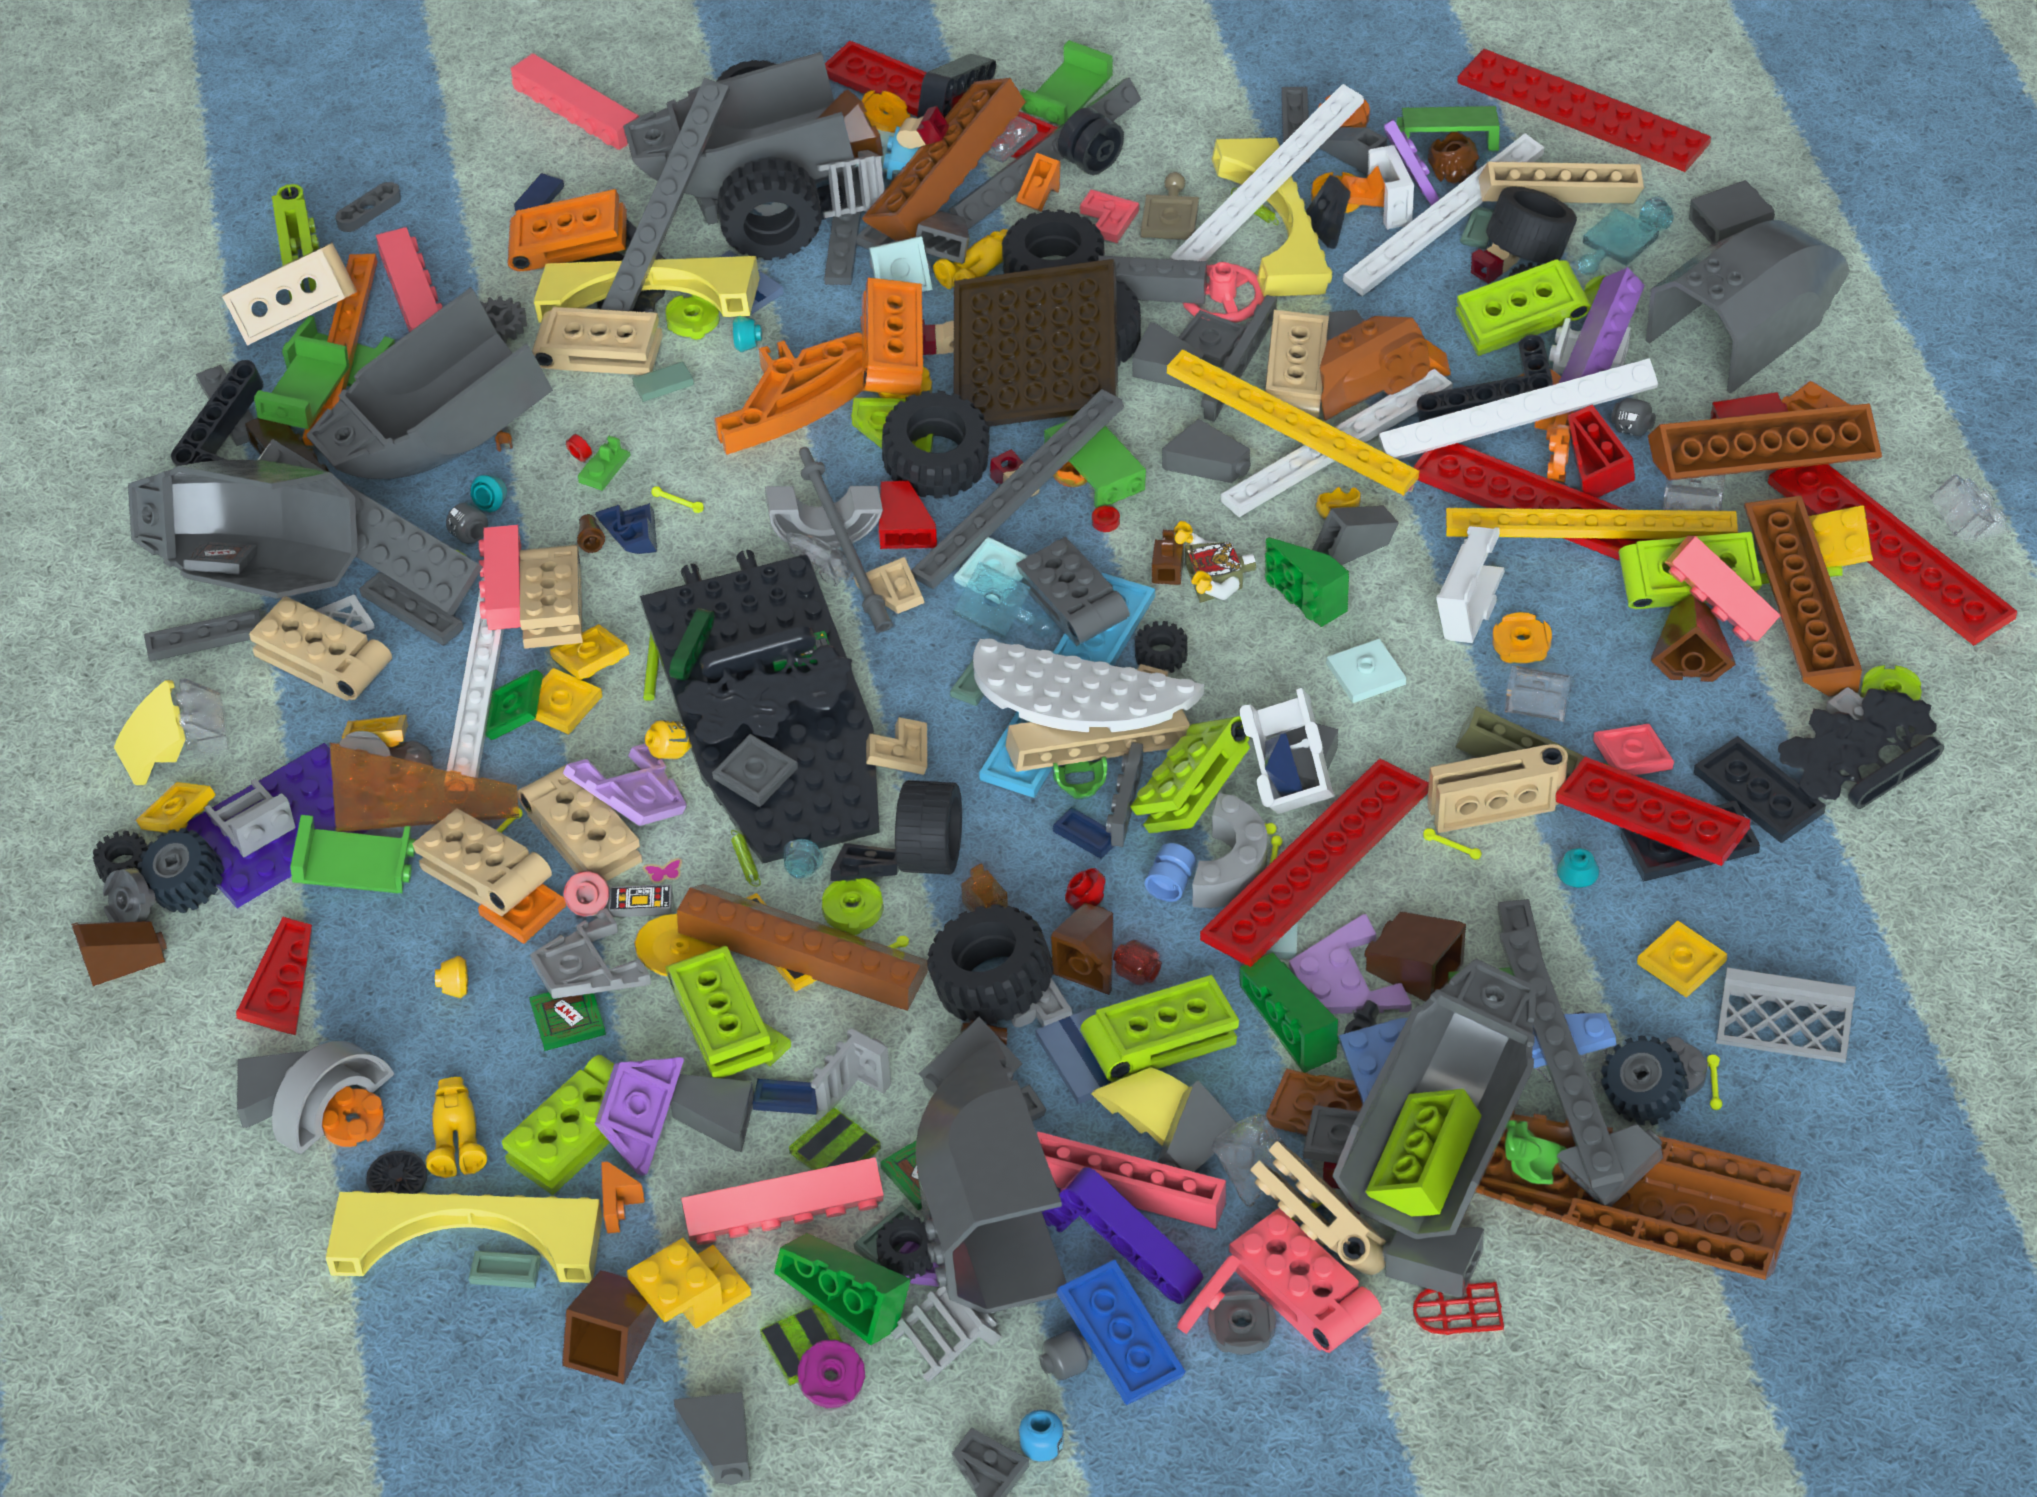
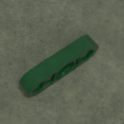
M698 608L695 611L672 658L669 670L670 677L683 681L689 678L712 631L715 618L713 611Z

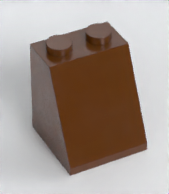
M1400 911L1393 921L1389 920L1385 924L1379 938L1368 944L1364 953V957H1366V971L1392 985L1402 983L1406 992L1426 1002L1430 999L1431 994L1437 989L1441 990L1448 983V972H1456L1464 962L1466 924L1460 921Z
M600 1270L566 1309L562 1366L621 1384L626 1382L659 1316L627 1277Z

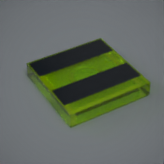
M834 1107L789 1146V1153L811 1170H817L870 1159L881 1149V1143Z
M813 1305L760 1329L761 1338L789 1386L798 1382L797 1369L801 1357L810 1347L822 1340H839L843 1342L827 1313L817 1305Z

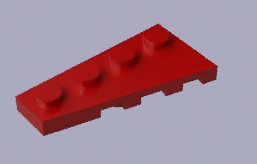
M282 917L236 1011L237 1019L296 1035L312 936L311 924Z

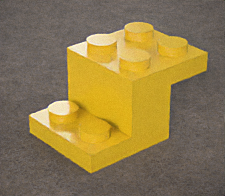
M681 1238L627 1270L628 1279L664 1323L683 1313L694 1328L697 1329L751 1295V1288L714 1244L697 1254L687 1241Z

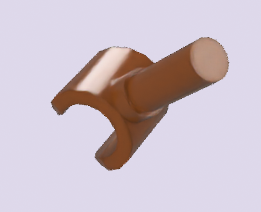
M502 429L496 433V449L501 452V444L508 443L510 449L513 448L512 436L509 433L503 432Z

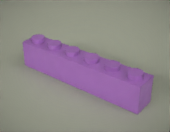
M1628 267L1603 278L1559 383L1610 370L1645 286Z

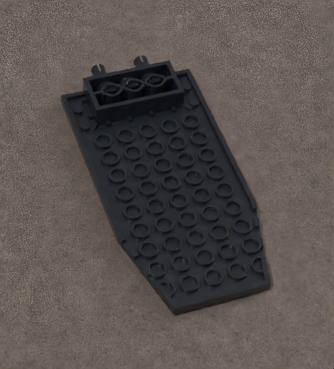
M746 550L748 559H746L743 551L739 552L736 556L741 571L702 580L698 565L690 564L693 573H690L688 565H685L681 569V575L686 585L640 596V601L681 722L688 730L690 748L701 780L706 787L709 786L714 793L716 801L720 806L724 807L729 814V819L740 829L750 848L762 864L880 833L876 765L866 764V741L869 734H874V727L852 669L846 673L849 683L845 690L839 694V699L832 709H814L798 700L790 701L788 704L790 714L784 721L779 722V729L774 738L755 735L749 725L742 723L732 737L716 744H709L694 734L697 723L702 718V715L682 711L677 695L684 692L685 687L691 680H702L708 683H717L720 678L709 679L705 677L699 665L700 659L705 654L795 627L808 626L814 633L825 631L829 645L836 648L840 657L847 658L808 554L758 566L754 552ZM698 608L713 611L715 618L712 631L689 678L683 681L670 677L669 670L672 658L695 611ZM772 663L762 666L764 672L768 674L780 672H775ZM807 665L796 667L804 673L811 670ZM755 668L732 675L738 680H742L747 675L753 673ZM787 669L786 673L790 674L793 671V669ZM727 683L721 686L723 691L728 690ZM749 734L797 761L798 769L761 807L714 780L712 772Z

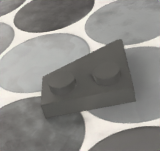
M972 1427L952 1452L954 1463L977 1497H1007L1029 1468V1459Z

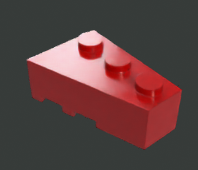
M1593 405L1567 416L1568 426H1570V440L1583 493L1598 498L1635 481L1633 457Z

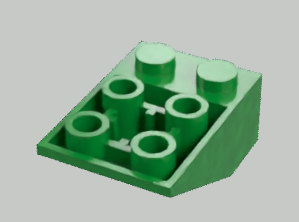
M1271 537L1266 539L1265 580L1270 587L1278 589L1290 604H1295L1303 611L1308 620H1313L1320 627L1348 612L1349 571L1330 555Z

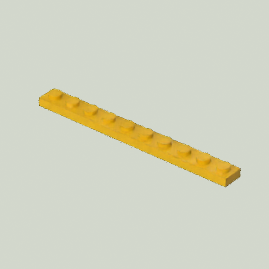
M1183 349L1167 365V374L1403 496L1419 478V470Z
M1446 508V537H1468L1467 530L1469 526L1491 529L1498 527L1500 529L1499 537L1672 539L1687 536L1738 533L1736 511Z

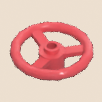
M1219 262L1207 265L1209 283H1207L1206 295H1210L1211 299L1222 303L1226 314L1209 312L1200 308L1195 303H1183V306L1194 317L1202 310L1237 323L1253 316L1256 306L1258 304L1261 305L1265 297H1263L1257 281V275L1254 272L1237 264ZM1249 282L1255 291L1254 300L1249 306L1238 311L1234 301L1236 288Z

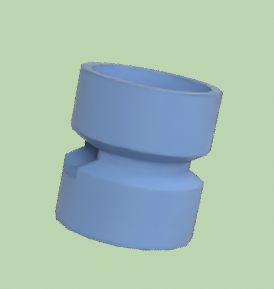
M1168 843L1162 845L1144 882L1147 891L1155 898L1164 901L1174 902L1179 900L1186 888L1188 878L1191 877L1195 868V856L1189 849L1179 844Z

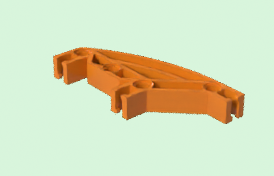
M860 316V320H861V331H862V316ZM856 332L803 349L797 358H794L785 341L777 342L779 358L776 360H772L768 355L770 353L768 346L759 348L760 365L764 372L759 383L741 410L715 418L717 438L720 444L723 443L726 455L796 431L826 416L863 391L862 333Z

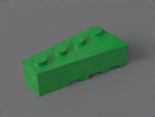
M1272 952L1258 959L1251 967L1247 965L1240 967V987L1303 1073L1337 1059V1045H1339L1338 1019L1288 969L1284 962Z
M805 1233L780 1247L774 1270L777 1276L870 1346L890 1335L899 1326L897 1322L901 1318L911 1281L910 1278L809 1233Z

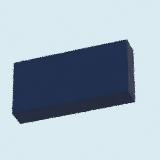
M541 173L514 203L515 211L551 203L564 188V181Z
M1072 807L1053 825V832L1100 859L1114 847L1111 846V833L1106 832V826Z
M757 1078L752 1103L753 1110L817 1115L816 1092L811 1087V1082Z

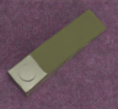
M1475 706L1462 725L1456 743V748L1477 758L1548 744L1559 745L1568 754L1566 779L1585 757L1478 706Z

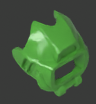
M1106 756L1101 757L1100 761L1096 763L1085 761L1065 764L1058 767L1057 763H1053L1054 781L1074 799L1090 798L1095 795L1105 782L1107 774ZM1092 771L1094 774V780L1088 783L1069 784L1065 780V774Z
M1510 1120L1507 1125L1505 1151L1507 1159L1512 1163L1513 1172L1531 1183L1553 1184L1552 1172L1558 1163L1557 1155L1561 1151L1566 1150V1148L1560 1144L1535 1137L1527 1129L1526 1121L1517 1122Z

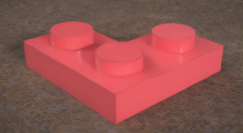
M1092 189L1080 204V213L1098 218L1099 220L1095 225L1099 228L1104 240L1118 243L1139 212V203Z

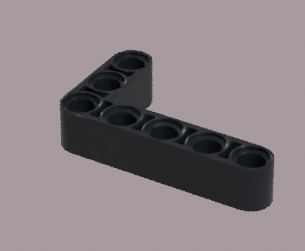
M970 53L928 71L922 82L917 119L923 117L927 109L934 106L938 107L945 118L952 109L953 98L966 93L976 81L992 80L996 71V61Z
M1527 335L1519 341L1521 366L1524 376L1439 391L1419 397L1416 403L1419 422L1552 386L1553 379L1543 339L1538 335Z
M241 360L229 371L173 449L171 460L175 467L199 462L227 460L215 454L253 403L254 396L258 390L261 391L264 386V382L252 361Z

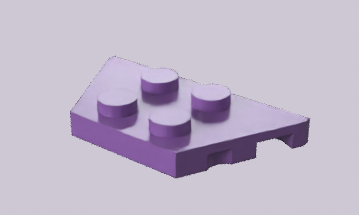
M1394 119L1384 124V132L1390 143L1395 145L1408 174L1421 193L1425 195L1430 206H1432L1440 199L1426 176L1430 172L1423 160H1420L1416 154L1418 151L1411 139L1406 136L1404 131L1401 132Z
M682 1057L614 1064L595 1125L638 1175L643 1176L648 1173L684 1062Z

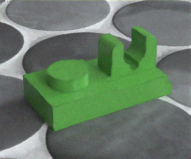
M612 436L607 437L608 444L604 443L601 445L598 452L578 474L579 483L601 491L605 489L631 456L629 451L621 449L620 439Z

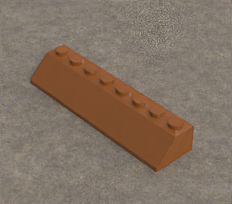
M1011 78L974 82L945 117L950 127L943 140L919 148L862 217L863 221L895 241L916 237L918 224L936 214L939 208L949 201L952 192L964 182L965 176L978 165V160L991 149V144L998 136L1005 132V127L1012 119L1018 116L1019 110L1026 103Z
M1870 403L1659 424L1648 435L1653 463L1668 480L1871 460L1882 457Z
M1802 496L1744 503V509L1802 681L1829 697L1836 696L1847 687L1858 693L1862 668Z
M705 884L690 887L677 909L678 933L718 947L725 945L730 951L776 967L812 976L814 980L907 1011L929 971L926 959Z

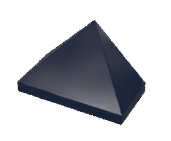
M1286 733L1265 741V770L1281 797L1303 791Z

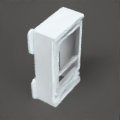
M1469 526L1467 530L1468 539H1464V544H1462L1445 583L1436 597L1444 638L1447 640L1473 643L1483 619L1489 620L1497 601L1495 592L1505 571L1504 567L1485 566L1483 564L1488 553H1492L1499 538L1500 529L1498 527L1491 529Z
M1302 688L1296 690L1298 698L1261 710H1256L1251 704L1240 708L1244 732L1248 737H1253L1262 775L1258 777L1257 785L1262 804L1265 807H1270L1277 814L1335 797L1323 754L1318 726L1315 722L1311 706V699ZM1305 726L1308 739H1303L1300 743L1290 745L1292 751L1310 746L1320 785L1281 797L1265 770V741H1267L1268 737Z

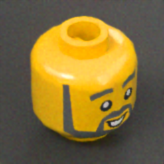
M658 720L651 725L645 735V744L650 754L658 759H680L690 749L688 730L679 721Z

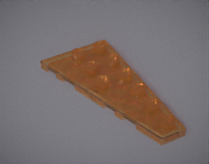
M330 742L336 831L338 832L437 824L456 808L479 821L519 818L517 785L483 777H470L450 770V772L436 769L431 765L392 756L383 757L370 754L368 751L361 749L344 748L339 744Z

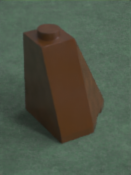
M850 90L843 91L817 119L842 112L854 158H858V151L869 150L880 155V157L883 156L880 134L875 125L871 127L867 116L864 114L867 110L863 102Z
M1690 594L1671 609L1651 656V661L1670 680L1683 681V677H1700L1701 681L1713 682L1736 665L1716 616L1705 602L1699 601Z
M1084 903L1053 931L1051 935L1054 975L1107 995L1111 993L1114 940L1113 912L1100 906L1096 907Z
M151 921L75 922L71 924L93 986L165 962L162 950L167 949L163 934L161 931L155 933Z

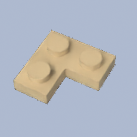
M898 717L895 724V738L869 734L866 741V764L924 775L927 769V723Z

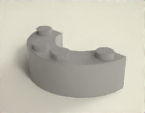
M765 486V497L770 522L775 533L783 541L794 547L809 551L841 547L823 506H808L800 502L795 496L794 486ZM849 486L846 495L834 503L852 544L862 539L876 526L883 511L878 486Z
M1219 792L1212 814V838L1225 842L1232 848V851L1223 858L1213 861H1199L1193 881V907L1214 908L1228 905L1267 867L1266 826L1261 816L1253 807L1234 795Z
M332 1041L315 1046L286 1071L285 1077L278 1089L272 1112V1125L276 1140L301 1155L324 1135L322 1128L323 1113L330 1099L339 1090L349 1085H356L373 1093L394 1075V1072L384 1060L350 1042Z

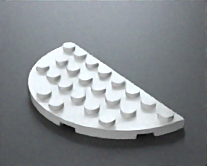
M980 639L973 655L974 679L979 689L991 702L1001 709L1009 707L1018 711L1019 718L1052 728L1089 732V727H1108L1111 732L1144 728L1172 719L1173 713L1180 709L1187 711L1204 695V684L1195 683L1190 679L1166 677L1161 673L1151 674L1138 671L1132 667L1112 666L1103 661L1093 662L1083 660L1078 656L1058 655L1049 650L1039 651L1025 648L1019 644L1009 645L1000 643L994 639Z

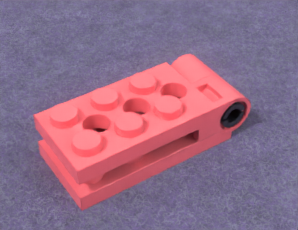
M1280 1208L1229 1244V1252L1241 1261L1235 1272L1319 1351L1332 1352L1382 1312L1380 1303L1374 1294L1365 1287H1359V1280L1316 1241L1311 1239Z

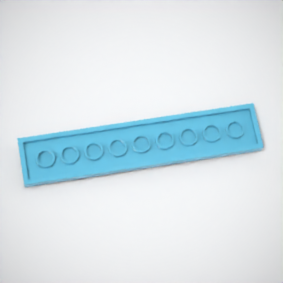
M1102 573V576L1112 585L1113 590L1119 592L1124 599L1130 616L1078 646L1064 634L1053 653L1063 656H1078L1083 660L1093 662L1103 661L1114 666L1154 600L1155 588ZM1017 711L1009 725L1028 723L1030 721L1019 718V712ZM1007 726L979 772L980 781L1035 798L1053 766L1016 772L1005 747L1008 733Z

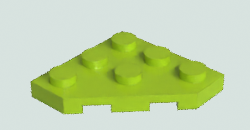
M854 398L851 415L852 425L882 449L883 425L886 423V417L890 411H894V406L900 401L906 402V399ZM928 434L927 437L917 441L914 440L912 443L919 449L932 453L934 436L933 434Z

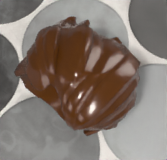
M1459 131L1450 132L1441 142L1440 139H1436L1428 149V162L1440 182L1445 178L1447 182L1452 184L1462 183L1477 170L1476 162L1479 159L1476 145L1469 137H1466Z

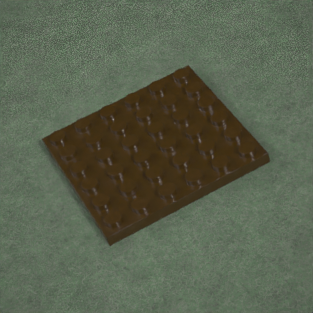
M1114 259L954 281V393L960 395L963 401L967 399L975 405V409L978 408L983 413L989 427L1074 416L1101 389L1118 397L1116 263Z

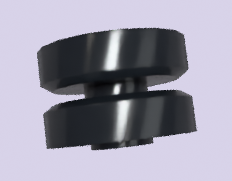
M1091 107L1082 108L1075 112L1063 126L1058 139V151L1063 158L1076 164L1078 168L1092 176L1098 175L1109 168L1118 158L1124 143V131L1120 125L1105 118L1097 110Z

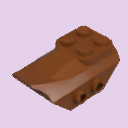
M1373 316L1327 341L1320 364L1323 386L1321 403L1324 421L1383 391L1389 395L1396 394L1427 376L1430 368L1428 346L1413 317Z

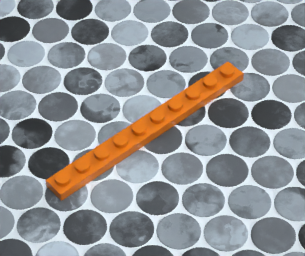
M349 254L346 270L357 292L337 302L327 342L347 346L350 367L310 428L304 430L303 440L305 446L314 445L307 438V433L327 409L332 410L340 400L338 395L343 389L346 390L378 262L376 254Z

